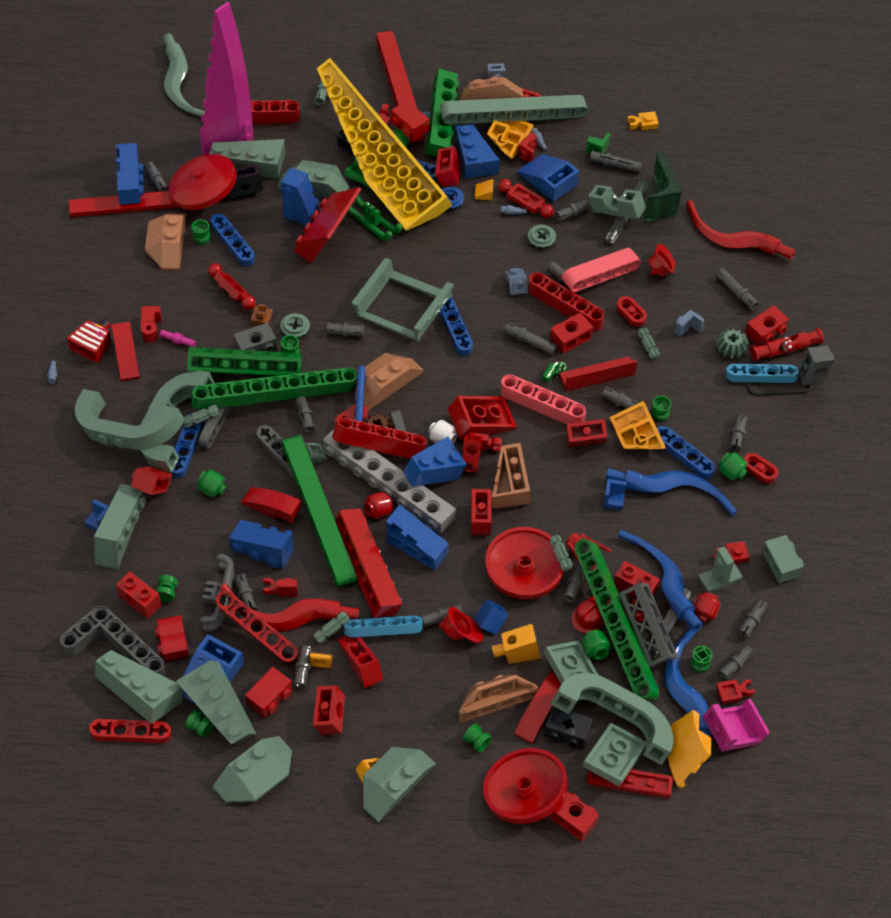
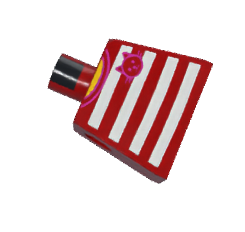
M102 319L99 324L86 321L67 337L69 349L99 363L111 343L110 331L108 330L111 327L110 323L105 319Z

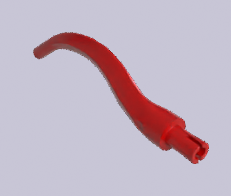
M688 200L686 202L692 220L698 230L715 244L735 249L754 247L773 256L777 253L789 260L793 259L796 250L783 245L780 239L771 235L755 231L726 234L710 228L700 219L693 201Z
M226 583L219 587L221 591H229L235 595ZM318 598L297 601L287 609L276 614H266L253 610L279 632L295 629L315 619L338 618L337 615L343 611L352 620L358 619L359 615L358 608L340 606V601ZM243 609L238 610V612L245 618L247 612ZM258 622L253 623L259 627H262V625Z

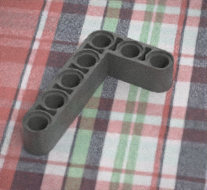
M105 606L95 607L60 637L63 653L68 657H74L103 635L126 658L150 670L160 668L154 672L164 677L166 676L162 658Z

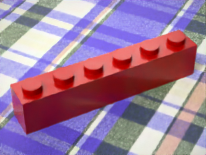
M360 508L340 510L335 518V522L373 617L395 616L402 605V601L395 589L394 581L388 573L387 565L381 557L380 549L374 541L373 533L367 525L365 516Z

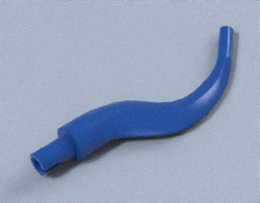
M608 468L605 480L612 479L627 482L626 489L659 493L678 486H693L716 497L731 516L737 514V510L716 487L694 474L684 471H666L653 475H644L631 470L625 473Z
M620 530L617 537L643 547L659 561L664 570L662 590L672 611L679 620H685L693 632L700 630L703 623L695 615L693 604L684 596V580L679 568L668 556L653 545L637 536Z
M689 629L674 646L678 658L666 663L665 682L672 698L687 714L692 710L699 713V731L709 736L712 733L703 718V715L708 710L706 701L699 692L683 680L680 673V658L683 648L698 632H693Z

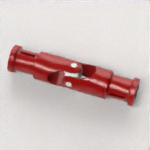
M816 328L812 332H801L790 337L765 342L764 345H753L750 348V354L753 361L757 362L761 358H772L792 352V350L809 348L813 344H823L824 335L820 328Z

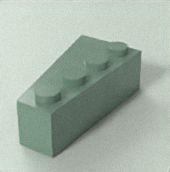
M285 139L216 142L212 144L210 154H219L229 158L235 169L257 164L262 177L278 179L285 157Z
M120 484L94 535L96 565L114 569L119 568L139 518L141 508H144L146 503L143 491L129 485Z
M112 650L95 661V677L151 724L182 703L183 689L178 683Z
M210 660L176 681L230 744L240 745L256 735L219 661Z

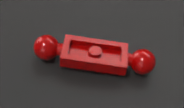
M502 179L499 182V190L507 193L508 199L531 213L535 214L539 210L544 218H550L554 214L553 207L545 204L544 198L521 184L517 183L513 187L508 179Z
M213 263L208 267L209 275L214 277L218 282V286L226 290L233 300H241V304L246 310H251L255 307V298L250 296L228 273H222V267L219 264Z

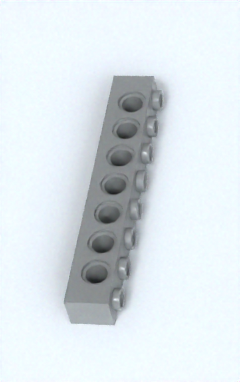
M333 431L323 439V450L329 457L335 458L343 467L352 470L357 477L366 480L372 488H377L381 492L386 493L398 506L404 507L417 519L426 523L431 530L441 534L456 519V508L423 485L412 487L401 469L374 450L336 442L332 438Z

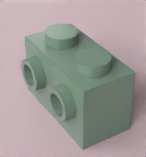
M787 535L765 541L762 553L778 583L800 577L804 563L801 557H798L796 554L795 546L792 541H789Z

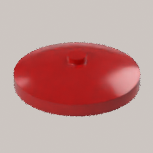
M208 154L199 156L182 165L174 173L169 183V194L173 202L180 208L187 210L206 208L222 200L232 190L237 179V172L232 161L223 155Z
M516 527L508 529L495 537L487 549L485 558L486 573L491 583L502 593L518 599L542 597L555 589L560 583L564 571L555 555L554 547L550 543L552 536L536 528Z
M537 748L519 749L504 755L492 765L484 780L483 793L489 809L498 818L516 824L532 823L547 817L561 805L567 794L568 777L562 762L552 753Z

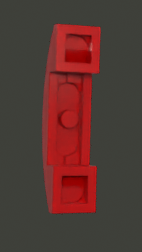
M554 670L538 689L514 732L515 736L530 744L534 743L540 733L543 723L553 708V705L550 703L561 686Z

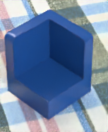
M607 479L603 508L623 509L627 482Z
M93 500V512L85 521V525L97 531L109 506Z
M486 599L474 620L480 628L497 634L509 614L502 606Z

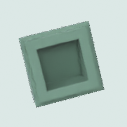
M304 443L312 464L327 459L321 443Z

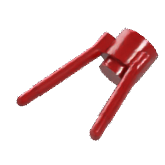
M573 533L566 541L567 547L572 551L578 562L579 559L575 552V545L580 539H587L596 543L600 549L609 553L612 552L611 549L588 538L584 533L580 535Z

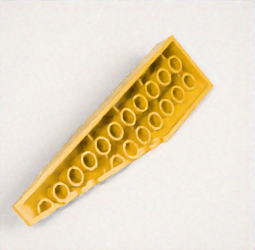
M331 58L317 68L366 183L399 223L402 224L403 228L408 231L438 217L450 208L452 204L446 194Z

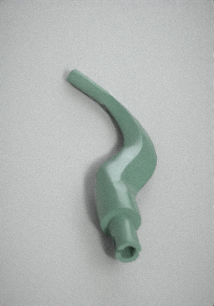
M165 34L163 36L167 46L165 52L170 62L164 81L165 91L171 101L178 107L202 117L205 111L192 107L181 95L180 86L188 70L187 60L180 44L175 42L172 34Z

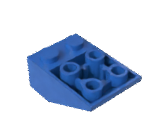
M541 154L517 171L519 175L552 202L576 187L579 180V170L568 161Z
M207 634L196 649L183 676L208 661L214 660L219 661L231 683L244 665L243 654L239 650ZM183 690V698L194 703V701Z

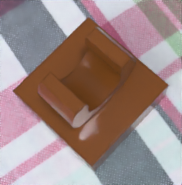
M259 304L258 307L255 306L250 320L251 325L258 326L267 322L270 325L273 309H268L266 305Z

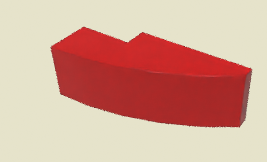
M130 322L111 324L121 382L140 379Z
M251 487L241 501V504L273 519L279 517L290 523L293 522L301 510V500L264 488Z

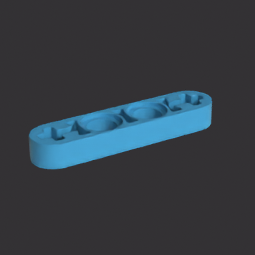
M731 364L727 367L726 378L732 382L793 383L798 379L799 370L794 365ZM748 372H756L757 374L752 375ZM767 372H773L776 375H770Z
M420 616L354 619L344 625V634L347 637L419 633L423 630V619Z

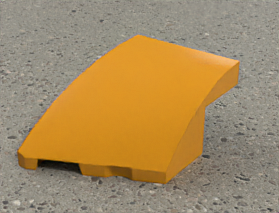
M494 120L487 136L510 159H513L518 154L519 143L531 133L534 126L525 121L499 122Z
M644 401L609 417L624 449H666Z
M694 710L670 725L674 741L671 753L668 755V761L674 780L680 788L685 786L684 780L689 774H695L701 764L711 755V737L699 731V713Z

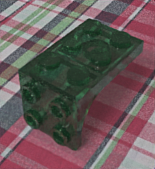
M658 151L653 176L660 193L647 196L646 209L644 211V219L646 221L678 215L681 184L677 182L676 173L671 169L669 157H666L664 151Z

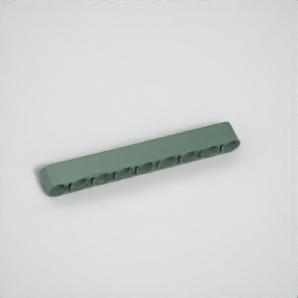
M582 95L446 101L440 105L442 118L446 124L487 123L494 120L506 122L581 118L586 116L589 111Z

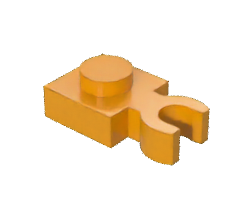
M655 111L639 113L638 117L628 116L627 123H630V130L637 129V127H641V130L657 129L659 126Z

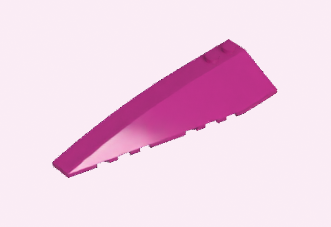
M226 2L214 11L212 25L214 36L210 42V46L213 48L208 59L211 65L207 68L205 84L207 96L203 101L205 113L201 117V121L204 123L200 127L202 156L210 154L212 144L216 142L252 141L254 139L246 67L229 2Z

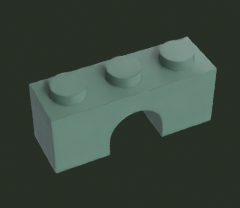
M596 185L588 195L593 212L638 219L646 209L641 191L626 189L619 198L613 193L611 187Z

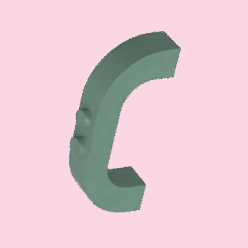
M206 371L186 372L165 383L149 405L141 425L152 420L162 405L176 408L182 401L192 398V391L196 386L215 384L210 373ZM160 444L153 448L141 450L150 466L168 473L173 472L179 459L174 447Z
M86 389L82 390L75 405L76 418L89 438L102 444H111L119 448L143 450L156 447L174 436L185 421L178 408L165 405L161 406L152 420L142 425L134 426L98 418L106 403L99 392Z
M577 673L569 676L563 681L550 703L569 714L578 700L595 702L635 724L643 732L646 738L644 756L662 765L671 753L674 741L673 732L666 717L659 709L645 699L602 676L591 673Z

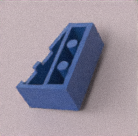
M474 125L456 126L455 141L464 177L473 178L499 174L500 160Z
M137 143L116 144L119 203H141V196H144L143 164L139 163Z
M291 167L281 181L283 217L307 225L308 222L312 224L313 220L311 217L316 210L320 211L318 206L319 200L312 193L314 189L307 173Z
M446 437L412 456L403 473L413 487L458 480L467 464L450 438Z
M401 505L387 519L386 542L433 570H436L448 555L449 543Z
M240 520L229 537L230 548L236 553L250 556L253 560L265 562L272 568L283 570L294 552L292 531L287 530L283 533L277 531L276 527L271 526L270 529L261 528V524Z

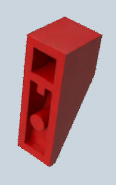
M343 636L338 639L352 669L365 688L383 680L378 659L361 637Z

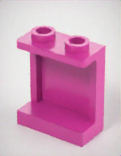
M747 699L740 706L721 709L719 704H715L703 715L722 752L758 745L769 734L767 726L751 699Z

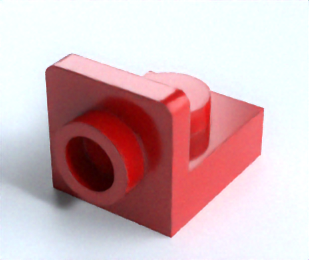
M531 132L519 143L518 156L529 163L534 159L537 135Z

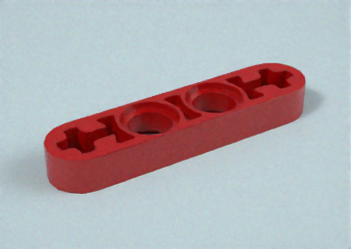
M96 719L89 726L92 738L98 741L166 743L172 736L169 724L158 721L151 724L149 721ZM101 726L103 730H101L100 733H96L98 727ZM122 726L126 728L125 733L122 735L114 733L117 727ZM143 727L147 729L143 736L135 734L138 728ZM150 728H153V731H154V732H152L153 736H151V730H150ZM161 729H165L163 736H159Z

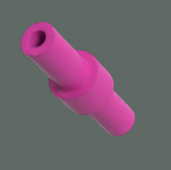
M165 330L160 332V337L172 340L175 344H183L189 347L196 346L195 340L186 338L183 334L177 332L174 334Z

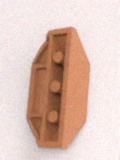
M494 76L486 80L476 79L473 82H469L457 98V101L523 97V89L504 77Z
M168 213L148 222L145 251L162 270L180 271L187 216L185 213Z
M384 353L365 366L363 405L369 411L418 377L424 370L411 358Z
M514 674L499 675L493 678V680L478 682L470 688L459 710V722L463 723L532 700L538 691V687L536 684Z

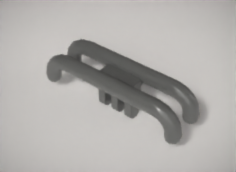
M224 554L216 556V559L220 561L217 567L225 571L222 583L205 581L204 586L206 588L203 589V594L205 595L201 596V601L216 604L212 615L200 618V622L203 623L201 629L205 632H213L221 627L225 614L217 607L216 597L221 592L220 586L226 583L232 589L234 582V563L229 556ZM226 596L220 599V604L223 606L228 605L229 600Z

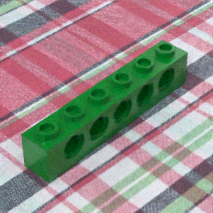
M438 69L434 78L426 155L437 157L438 149L453 147V143L450 142L454 136V131L452 130L454 124L444 123L440 105L446 101H457L458 93L456 91L459 87L457 73Z
M188 347L187 371L277 376L301 373L302 358L301 353Z

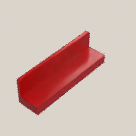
M630 356L561 372L559 377L565 391H570L633 376L636 374L637 361L631 360Z

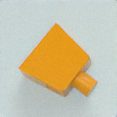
M532 624L502 633L503 643L491 646L494 658L506 655L509 664L541 659Z

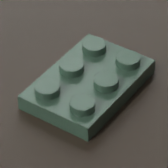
M579 640L548 646L543 651L561 684L566 678L577 673L598 675Z
M610 723L585 759L583 767L620 787L645 750L646 741Z

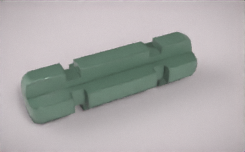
M645 327L639 329L638 335L642 339L641 341L650 359H658L660 352L655 348L656 345L651 335H648V329Z
M214 404L209 406V409L204 408L192 413V416H184V426L190 427L193 423L197 424L210 419V416L215 417L219 415L218 407Z
M559 535L552 536L550 543L554 547L553 550L558 562L561 563L562 570H571L573 564L568 559L569 555L564 544L561 543V537Z
M344 611L337 615L338 618H333L324 625L321 631L318 630L314 633L313 636L318 643L324 642L327 636L330 637L341 628L342 624L345 625L350 621V618Z

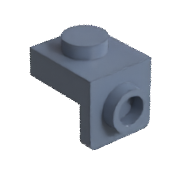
M504 63L487 64L488 79L494 76L506 78Z
M512 268L510 271H505V278L509 283L511 295L528 293L527 276L523 269Z
M689 310L684 316H680L676 320L674 333L681 337L691 327L701 332L704 319L699 314Z

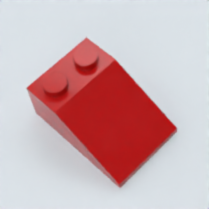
M457 396L447 409L460 440H464L465 435L470 434V432L492 436L514 430L517 427L505 398L501 396Z

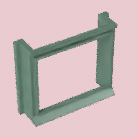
M385 258L351 302V305L355 306L357 317L419 342L420 337L441 308L452 297L451 290L454 284L447 282L442 289L393 271L392 261ZM389 280L436 297L415 325L414 331L366 312Z

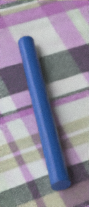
M359 366L357 373L355 420L363 421L364 366Z

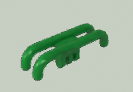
M359 194L354 201L363 209V215L352 206L347 211L383 241H390L392 233L399 234L402 232V224L398 223L394 226L380 214L378 209L369 202H364ZM381 223L389 231L384 233L376 226Z

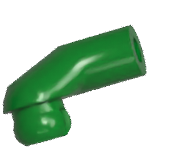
M555 362L549 364L541 379L544 382H549L553 375L565 372L567 369L566 363Z

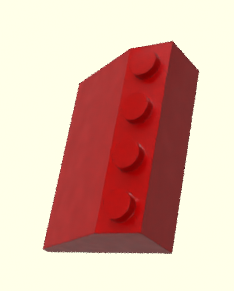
M357 187L333 193L328 199L324 198L319 205L321 210H316L311 217L313 220L312 224L308 222L303 229L305 232L304 236L300 234L295 241L297 246L294 252L312 263L332 236L358 196L361 188Z

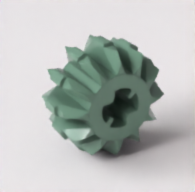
M732 328L729 331L725 329L724 332H720L716 345L718 352L723 353L724 357L728 355L731 359L734 356L739 358L741 354L746 352L748 340L746 339V334H741V330L735 331Z

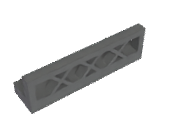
M638 583L620 592L649 667H654L664 661L677 659L678 655L649 585ZM634 591L637 595L635 605L631 604L627 597L628 594ZM638 610L644 612L645 618L643 623L638 622L636 619ZM646 628L651 630L653 634L650 642L646 641L643 636ZM653 647L658 648L662 656L654 661L651 656Z

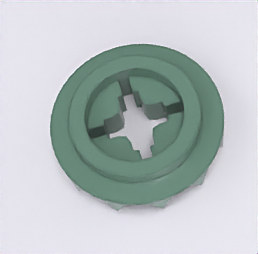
M536 225L529 230L528 240L536 248L543 247L544 249L546 246L551 247L555 243L556 233L547 225Z
M289 314L281 321V332L285 336L294 335L301 339L302 335H307L310 329V322L302 314ZM297 322L298 327L295 330H293V327Z

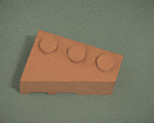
M521 444L501 446L495 485L491 497L493 510L530 504V488Z

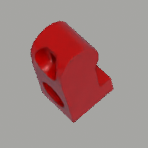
M142 306L141 332L145 342L151 343L158 339L156 322L162 321L160 306Z
M465 435L462 458L467 465L463 471L477 473L483 436Z

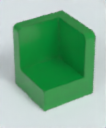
M607 133L603 140L589 137L586 153L591 155L592 150L605 153L610 144L611 134Z

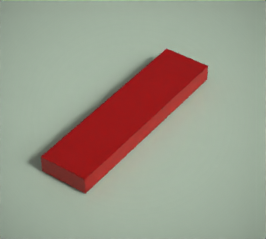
M631 769L619 787L588 770L586 784L670 799L673 776Z

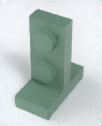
M724 546L717 549L712 570L699 574L697 579L705 592L712 593L742 581V575Z

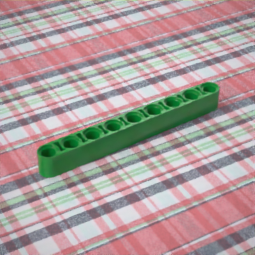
M340 368L199 385L192 391L191 404L195 409L201 410L204 408L209 409L208 407L214 404L218 408L295 399L300 396L311 397L350 392L356 386L357 372L353 368Z
M301 435L282 440L285 456L336 586L340 587L356 582L357 578Z
M580 539L575 545L576 555L634 694L646 701H655L659 696L658 686L601 550L596 543L587 539ZM611 598L609 605H607L608 599ZM618 615V620H617V622L615 623V622H614L615 617ZM625 633V639L622 641V636ZM633 651L632 658H629L630 653ZM640 669L641 673L637 677V671ZM648 687V693L645 695L644 691Z

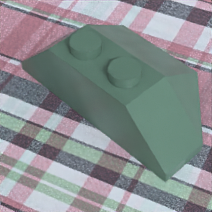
M302 160L292 167L307 173L314 189L312 192L314 196L329 198L333 193L349 190L347 181L336 165ZM287 170L286 172H284V173L282 174V176H281V178H280V181H279V184H278V189H279V190H282V189H281V181L283 180V178L285 177V175L287 174V172H288L289 170Z
M279 736L261 739L227 765L213 785V789L225 803L256 802L289 776L292 750Z
M391 747L363 775V809L379 823L423 779L436 763L421 749Z

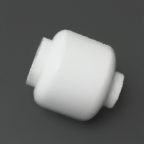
M439 420L437 423L433 422L428 430L430 432V441L433 443L449 437L454 444L458 436L456 428L444 420Z

